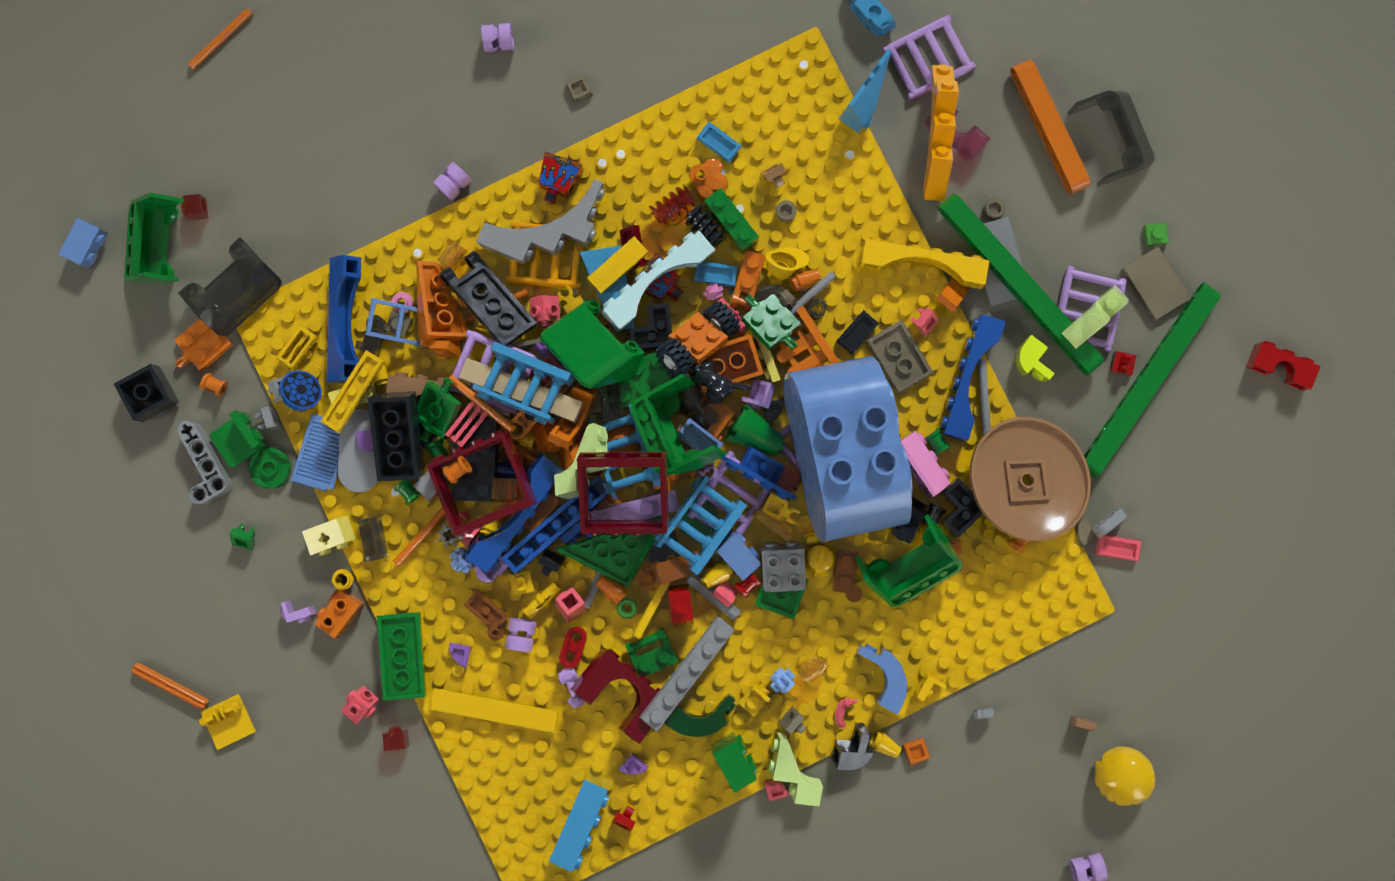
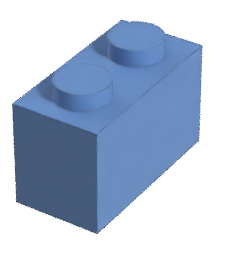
M77 218L58 255L89 269L95 263L100 247L105 244L108 232Z
M730 529L716 551L742 580H745L762 564L757 559L760 555L752 546L749 549L744 543L747 540L739 531L735 534Z

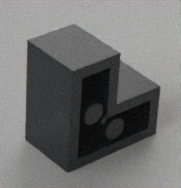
M669 303L648 305L650 326L630 329L631 341L636 342L643 351L656 350L668 340V335L672 333Z
M955 478L950 482L951 484L940 492L954 509L939 523L954 538H959L983 513L979 509L972 491L959 478Z

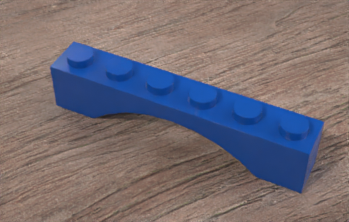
M339 255L330 258L327 382L345 384L359 362L352 340L351 316L354 296L361 279V257Z
M984 314L974 318L970 329L973 330L972 336L967 339L964 347L967 352L965 358H961L958 369L961 370L959 378L955 377L952 385L954 394L953 397H949L946 404L948 413L946 417L943 416L940 423L941 435L963 442L969 440L975 421L969 404L971 375L982 355L1000 341L1006 321Z
M542 453L537 456L528 468V480L538 504L540 501L544 502L549 496V489L555 484L554 475L564 471ZM538 504L516 512L507 523L497 530L476 537L464 553L465 558L486 573L489 569L493 570L499 562L498 557L501 553H505L512 544L510 541L515 535L518 536L523 531L525 521L535 515Z

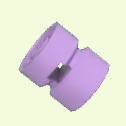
M502 23L498 27H495L493 24L481 26L485 53L497 52L498 48L502 51L514 50L511 23Z
M452 161L445 168V174H440L433 181V184L453 201L460 194L459 189L465 188L472 179Z
M510 618L508 625L510 635L506 637L505 648L532 652L534 640L531 638V635L535 634L537 622ZM518 630L525 631V636L518 635Z
M1100 853L1087 855L1086 859L1078 857L1069 860L1070 871L1074 881L1108 880L1106 865Z

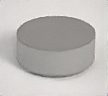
M992 707L973 710L974 719L995 716L994 708Z

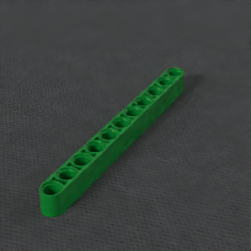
M953 193L938 206V211L978 256L984 257V260H989L988 268L1083 374L1089 376L1104 363L1103 357L1088 340L1075 349L1065 338L1062 332L1072 322L957 194Z
M1205 282L1191 296V299L1187 302L1084 454L1090 475L1094 478H1097L1103 472L1219 301L1222 294Z

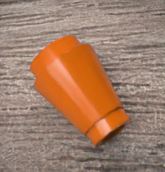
M815 269L793 273L788 281L794 293H801L820 281L821 276L819 271Z
M604 575L596 583L606 597L616 604L628 592L624 589V585Z

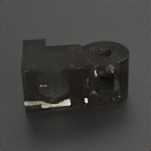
M374 315L371 332L386 335L385 327L387 322L382 317ZM365 335L363 342L357 340L355 349L360 352L367 350L379 357L384 339Z

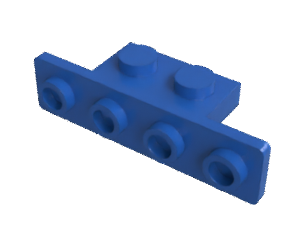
M749 446L740 464L725 456L721 458V460L726 462L725 467L736 472L739 469L743 472L742 476L752 482L754 479L760 481V487L768 491L771 488L776 490V496L787 500V498L795 500V495L776 485L785 466Z

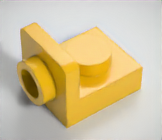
M925 673L913 695L924 702L926 698L929 699L932 695L934 683L943 689H946L947 685L943 684L944 679L935 673H932L931 676Z
M754 683L741 697L738 704L754 717L765 703L771 700L768 695L770 691L762 684L757 686Z

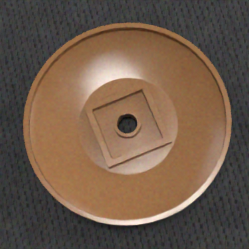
M1016 417L1005 420L984 434L976 445L971 458L970 485L979 509L989 522L1011 537L1035 542L1056 538L1074 527L1087 508L1091 492V479L1086 459L1076 442L1064 430L1053 423L1034 417ZM1023 476L1029 477L1031 481L1030 486H1026L1023 483Z

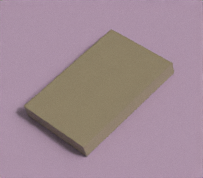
M1159 247L1122 268L1125 276L1154 321L1191 299Z
M902 320L866 340L867 345L897 394L934 373Z

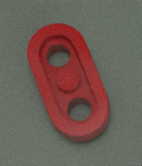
M575 626L566 633L559 656L560 663L564 667L574 668L580 663L587 641L585 629ZM574 633H579L581 639L578 641L574 640ZM572 653L574 655V660L569 661L567 659V654Z

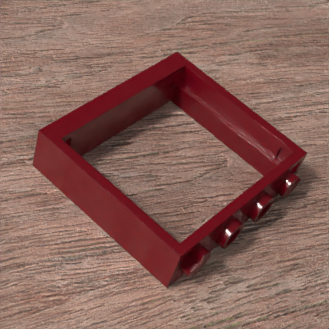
M500 430L489 434L490 438L485 441L482 438L470 442V447L463 449V447L456 448L451 451L452 455L444 457V455L437 456L432 459L433 463L426 465L455 537L538 504L509 432L502 433ZM503 442L525 499L463 524L441 468L456 462L459 456L466 458Z
M667 452L579 453L577 457L581 533L592 534V536L599 535L600 533H608L610 536H618L621 533H630L632 536H639L643 533H651L653 536L668 533ZM587 467H660L661 520H590Z

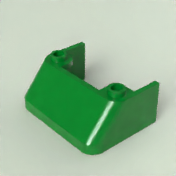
M150 192L131 201L128 213L124 279L126 282L166 285L178 282L179 277H174V269L171 268L170 264H167L169 225L174 220H177L179 209L176 206L184 203L183 198Z
M684 374L636 398L631 404V413L647 452H667L668 476L699 470L726 456L725 451L714 445L703 451L691 449L684 452L670 419L681 408L678 394L696 385L695 381ZM654 467L656 472L660 474V467Z
M928 514L924 516L929 525V528L922 534L924 543L891 563L886 559L878 558L867 564L859 555L855 557L866 584L891 607L905 604L957 574L963 568L959 556L944 532Z

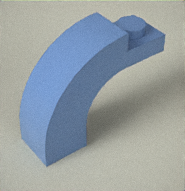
M866 644L865 647L859 645L856 652L878 664L884 673V688L876 702L898 715L907 692L906 676L901 664L894 655L883 647L879 654H876L877 649L869 644Z

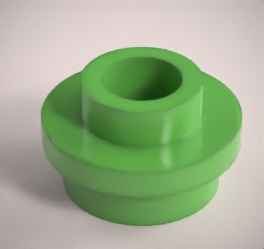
M623 598L617 604V612L624 619L634 617L638 611V605L632 598ZM625 604L631 606L630 612L624 611L623 607Z

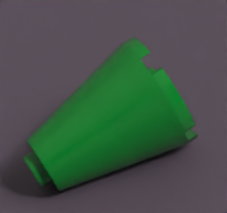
M744 404L740 409L742 411L741 416L735 417L736 420L731 425L725 441L746 448L750 446L757 451L770 455L780 454L786 444L783 442L784 437L750 406Z

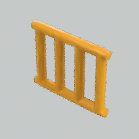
M512 222L511 229L534 228L544 224ZM574 242L571 280L559 279L560 251H558L556 256L552 255L550 278L538 277L541 250L536 247L532 248L534 249V254L531 259L530 277L518 276L519 263L510 260L509 275L505 279L508 283L566 288L569 285L572 289H581L582 287L581 282H579L582 245Z

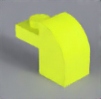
M1033 335L1028 336L1018 348L1015 356L1016 367L1023 376L1031 371V375L1036 380L1046 382L1055 373L1038 360L1048 347Z

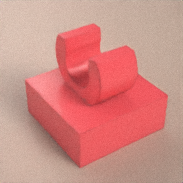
M926 308L925 311L918 309L917 311L921 315L920 318L915 319L912 317L911 320L920 333L928 336L939 319L935 312L929 308Z

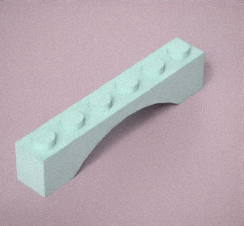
M700 231L695 234L690 232L682 239L684 243L681 246H673L667 252L668 256L664 260L659 258L651 265L652 270L647 274L643 271L635 278L637 281L631 287L627 284L619 291L620 296L615 300L610 298L603 304L604 309L601 314L617 333L635 318L642 294L655 279L674 269L697 267L712 255L715 249Z

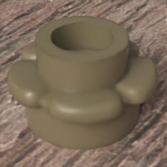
M787 289L782 293L779 292L781 296L779 300L786 308L789 305L794 307L793 304L797 302L796 298Z

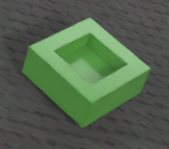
M1166 222L1143 226L1146 246L1169 243Z

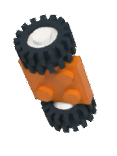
M721 301L714 302L702 314L697 312L668 335V340L656 349V357L659 358L658 362L662 363L661 367L665 368L668 374L671 373L672 377L687 374L694 368L695 363L697 365L701 364L740 330L739 320L735 318L737 317L736 314H733L731 312L732 309H728L727 305Z

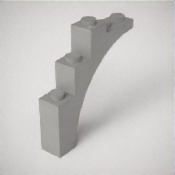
M595 179L587 194L573 209L548 224L534 228L510 229L484 223L476 242L480 247L523 265L526 264L527 260L530 261L534 254L533 247L556 256L558 251L561 252L565 245L564 237L587 247L589 242L592 243L597 233L594 223L589 221L594 220L597 213L595 208L597 202H601L606 190H604L603 182Z

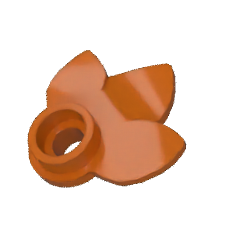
M711 159L707 160L703 165H695L691 168L689 178L696 185L697 192L702 198H708L713 194V190L717 191L720 188L723 190L728 187L726 177L720 173L724 166L723 162ZM698 171L703 174V178L697 176Z

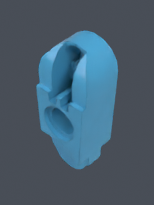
M851 0L853 3L848 7L866 29L869 28L876 36L888 34L896 27L893 16L879 0Z

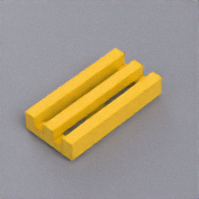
M299 325L276 359L295 371L319 337L304 326ZM304 332L305 334L303 335V337L300 339L298 344L294 347L290 355L285 360V355L288 353V351L296 342L301 333ZM309 336H310L311 338L308 340V342L305 344V346L303 347V349L300 351V353L297 355V357L295 358V360H294V361L292 362V364H291L290 362L293 360V358L295 357V355L298 353V351L301 349V347L303 346V344L306 342V340H307V339L309 338Z

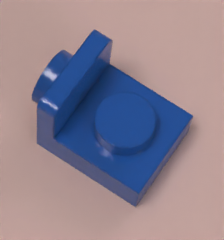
M580 521L560 537L565 544L569 541L574 543L581 537L579 534L581 531ZM584 533L588 538L593 537L592 534Z

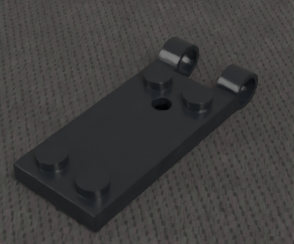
M475 251L464 257L465 262L472 271L459 279L449 267L439 273L443 283L454 291L499 344L507 347L537 326V322ZM483 289L485 292L483 294H478L477 290Z

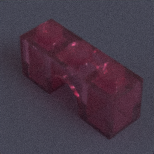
M955 110V117L959 113L958 110ZM931 113L924 122L929 131L931 127ZM974 125L967 133H960L955 130L952 147L958 151L957 153L964 160L968 159L971 162L987 144L990 137Z

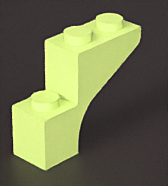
M1113 285L1089 309L1068 326L1062 334L1075 349L1106 325L1114 314L1128 304L1129 299L1116 285Z
M595 423L589 424L586 427L574 462L564 472L554 475L555 496L565 499L579 497L577 457L580 452H608L606 427ZM587 467V472L589 474L609 469V467Z
M777 732L776 739L772 741L771 750L774 753L773 759H770L768 763V772L771 773L775 781L791 782L789 795L792 796L795 804L820 806L823 790L820 779L809 777L798 769L786 735Z

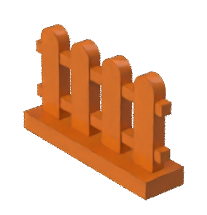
M804 306L797 309L798 317L796 318L801 325L792 332L790 337L798 334L800 339L795 341L798 346L791 351L784 342L777 344L782 349L776 356L778 362L786 364L790 361L792 367L788 369L787 373L823 366L827 361L829 364L838 363V358ZM805 328L809 332L806 335H804V333L802 332V330ZM817 345L820 349L817 352H815V350L813 349V346ZM808 350L811 355L797 363L794 358Z

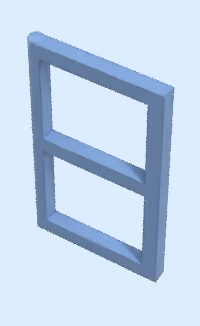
M371 298L365 335L420 346L418 341L400 338L404 311L418 312V309ZM376 303L400 308L395 337L371 332Z

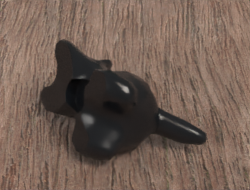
M713 359L697 365L693 368L694 372L690 374L697 384L707 388L706 397L714 404H721L735 389L747 391L752 388L750 385L732 382L727 377L716 373L712 366Z

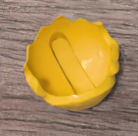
M1119 746L1108 750L1103 754L1102 760L1095 762V784L1099 788L1101 795L1105 796L1108 801L1115 802L1118 806L1138 805L1142 801L1147 800L1153 793L1156 783L1153 766L1140 751L1131 747Z

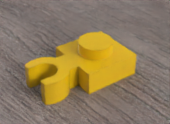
M569 285L566 286L569 291L568 296H562L560 292H557L559 298L567 302L563 306L567 314L584 302L580 295L576 298L572 296L573 290Z
M642 467L619 468L623 479L643 472ZM644 483L633 484L632 493L635 497H638L636 492L638 487H643L645 493L648 492V487Z
M772 493L768 496L761 512L779 521L784 516L786 521L793 525L796 522L790 519V514L796 513L800 515L801 513L794 508L788 509L787 507L790 502Z

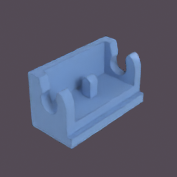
M690 418L677 434L678 438L688 446L699 451H703L712 445L721 448L723 443Z

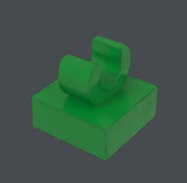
M240 524L238 529L233 528L230 533L232 545L252 551L255 546V528L252 526L249 532L244 531V524Z

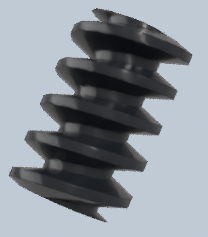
M700 204L685 216L684 219H687L685 224L686 226L692 225V232L700 231L715 249L727 238V236H722L725 229L718 231L717 228L720 223L712 224L714 216L707 218L706 216L709 211L701 212L704 205Z

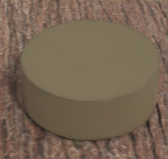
M997 198L988 200L983 207L984 215L990 220L999 219L1005 212L1004 203Z
M785 200L780 202L776 207V217L782 222L792 221L796 215V206L791 201Z

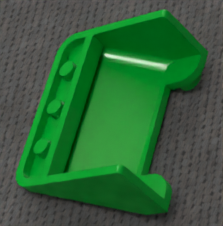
M595 300L583 302L542 331L540 335V340L582 386L591 389L632 379L645 354L634 341H627L625 344H621L596 318L601 307Z

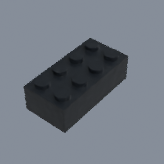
M416 391L374 393L367 398L377 481L420 479L425 473Z
M466 416L463 422L455 430L454 436L457 434V432L460 430V428L464 425V423L468 420L469 417ZM475 417L459 438L460 441L463 440L480 417ZM487 417L463 449L470 447V442L482 438L483 441L489 439V434L500 431V424L492 417ZM453 441V450L459 448L460 446ZM499 444L465 458L470 464L472 472L465 473L457 479V483H452L451 494L454 501L497 502Z

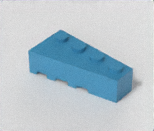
M621 246L580 252L589 275L616 253ZM626 273L602 295L596 289L602 306L610 298L615 300L620 296L619 291L628 284ZM633 320L618 333L612 327L614 334L630 332V329L635 328Z
M584 780L549 862L573 872L574 868L579 869L583 857L580 856L582 849H587L592 839V836H589L591 828H596L601 818L597 814L601 807L605 808L610 797L606 795L607 789Z

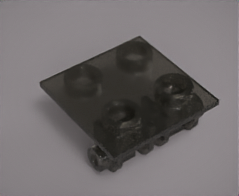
M693 386L680 397L681 408L679 411L682 415H686L688 419H692L703 429L707 430L712 424L720 420L719 414L713 406L704 412V410L712 405L711 403L701 409L700 405L708 399L705 398L697 403L705 396L699 388Z

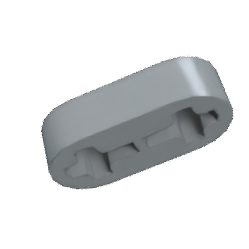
M1119 507L1105 516L1092 530L1100 538L1115 528L1127 515Z

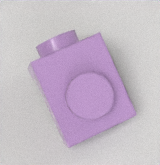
M754 379L749 398L742 397L741 401L747 402L748 406L752 409L760 410V407L769 409L775 384Z
M502 554L498 557L499 562L493 570L489 569L487 573L477 566L474 567L475 574L479 580L491 583L509 567L502 559Z
M291 601L281 603L280 612L282 618L286 619L287 623L298 620L300 624L311 620V615L317 614L314 606L294 612Z

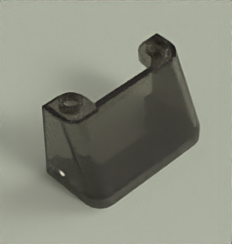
M241 237L229 249V254L235 261L208 286L203 288L198 283H190L178 292L194 314L219 336L231 334L273 296L282 284L279 276Z

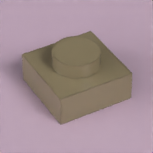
M392 311L385 327L386 331L395 334L399 313ZM405 315L400 337L406 338L413 321L412 318Z

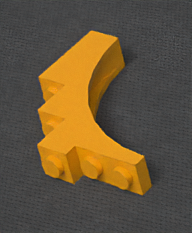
M940 64L932 65L931 127L923 183L924 200L945 201L953 163L952 144L956 129L954 114L959 95L958 82L954 79L953 66Z

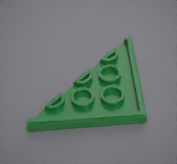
M661 516L649 520H661ZM603 533L559 547L558 552L629 587L647 556L651 545L655 541V536L651 535V533H643L639 536H632L630 533L610 536L608 533Z

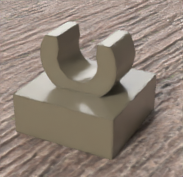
M793 706L779 721L790 734L795 729L802 734L807 728L802 723L805 718Z

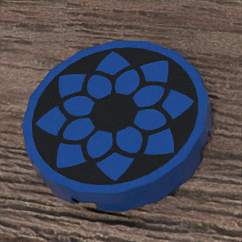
M297 370L291 371L283 377L279 384L278 392L286 406L292 410L302 412L312 409L321 399L322 389L320 383L313 375Z

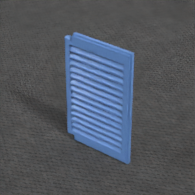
M311 414L290 481L327 492L328 488L334 490L338 477L339 433L321 423L322 416Z

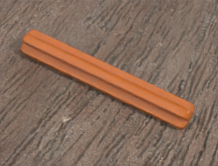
M135 663L131 669L132 674L200 710L205 709L209 703L207 698L141 663Z

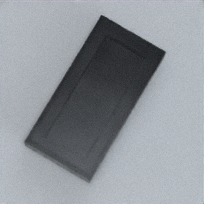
M863 310L836 342L852 355L879 323Z

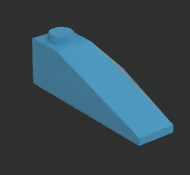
M889 49L839 118L840 121L857 133L862 128L867 130L874 120L871 116L876 109L891 54Z

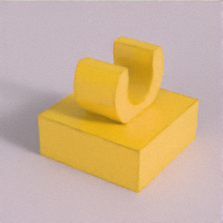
M530 570L509 576L514 596L535 591Z

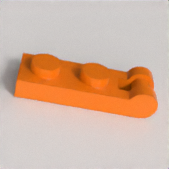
M746 250L730 306H741L745 308L744 310H751L750 305L743 298H739L740 293L755 296L765 255Z

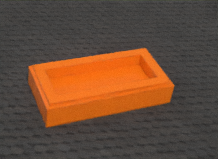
M952 278L937 297V300L953 312L970 288L961 286Z

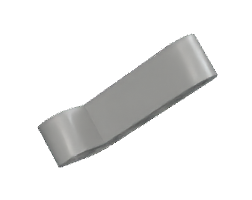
M181 422L177 428L178 435L203 479V482L190 489L189 499L194 504L207 505L229 493L233 483L203 427L197 422ZM199 444H202L203 451L199 454L197 447ZM209 462L213 463V469L211 472L207 470V464ZM221 479L223 481V488L218 490L217 482ZM201 490L205 493L203 500H200L198 496Z

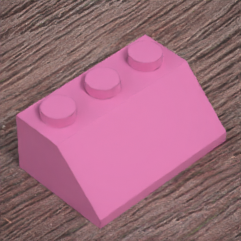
M914 431L900 440L907 454L911 475L926 498L936 496L951 484L948 480L950 478L948 472L944 468L939 467L937 456L924 445L927 442L921 433L917 434Z

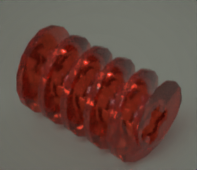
M682 184L683 189L676 187V194L672 191L669 192L670 199L663 196V204L656 201V208L651 205L648 206L659 224L663 223L668 226L667 218L674 222L675 213L681 217V209L686 212L689 211L688 204L696 207L691 193L684 184Z

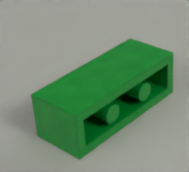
M721 188L704 200L705 208L714 216L716 222L720 223L719 226L725 229L726 235L741 254L758 242V234Z

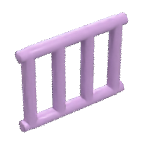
M950 15L942 17L883 47L884 53L888 49L891 51L890 58L909 92L907 96L910 101L932 91L931 73L914 42L915 40L925 36L939 64L950 66L932 33L940 27H943L963 65L953 70L954 79L976 68L973 61L970 62L950 24ZM907 45L927 83L918 89L914 86L896 51Z
M1067 266L1058 307L1068 319L1076 320L1082 313L1066 310L1068 298L1092 304L1098 300L1099 296L1070 290L1073 278L1109 287L1116 285L1123 294L1125 293L1127 279L1120 278L1115 280L1074 270L1075 267ZM1120 310L1103 326L1108 328L1105 340L1095 337L1087 339L1093 346L1104 348V351L1111 352Z
M467 330L466 337L468 338L453 375L460 380L459 375L466 358L470 356L475 341L487 345L480 363L488 366L493 355L491 347L494 342H497L495 339ZM511 345L507 346L511 349H514L516 351H519L523 354H526L539 360L538 356H535L529 352L518 349ZM509 360L507 363L504 362L500 371L508 373L512 362ZM526 368L525 371L523 370L520 378L527 381L531 369ZM472 383L470 389L477 394V392L472 388ZM453 385L450 386L452 391L462 394ZM491 398L488 401L484 400L489 405L515 415L518 413L517 409Z
M728 451L725 457L740 464V461L734 458L733 452ZM722 460L707 482V485L714 489L719 482L752 505L746 516L741 514L737 519L740 525L734 533L736 534L739 531L743 535L773 489L771 488L768 491L763 488L757 498L723 476L727 467H725L726 462ZM754 479V482H756L757 484L760 483V481ZM702 491L695 503L702 507L704 502L708 500L727 513L724 507ZM689 510V512L687 513V516L689 518L695 517L696 519H698L699 521L703 522L704 524L713 529V526L710 523L705 521L692 510Z

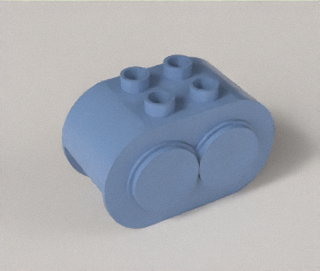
M873 356L786 373L784 377L786 414L807 511L818 539L821 542L908 524L912 512V475L907 454L900 441L899 418L894 394L878 361Z

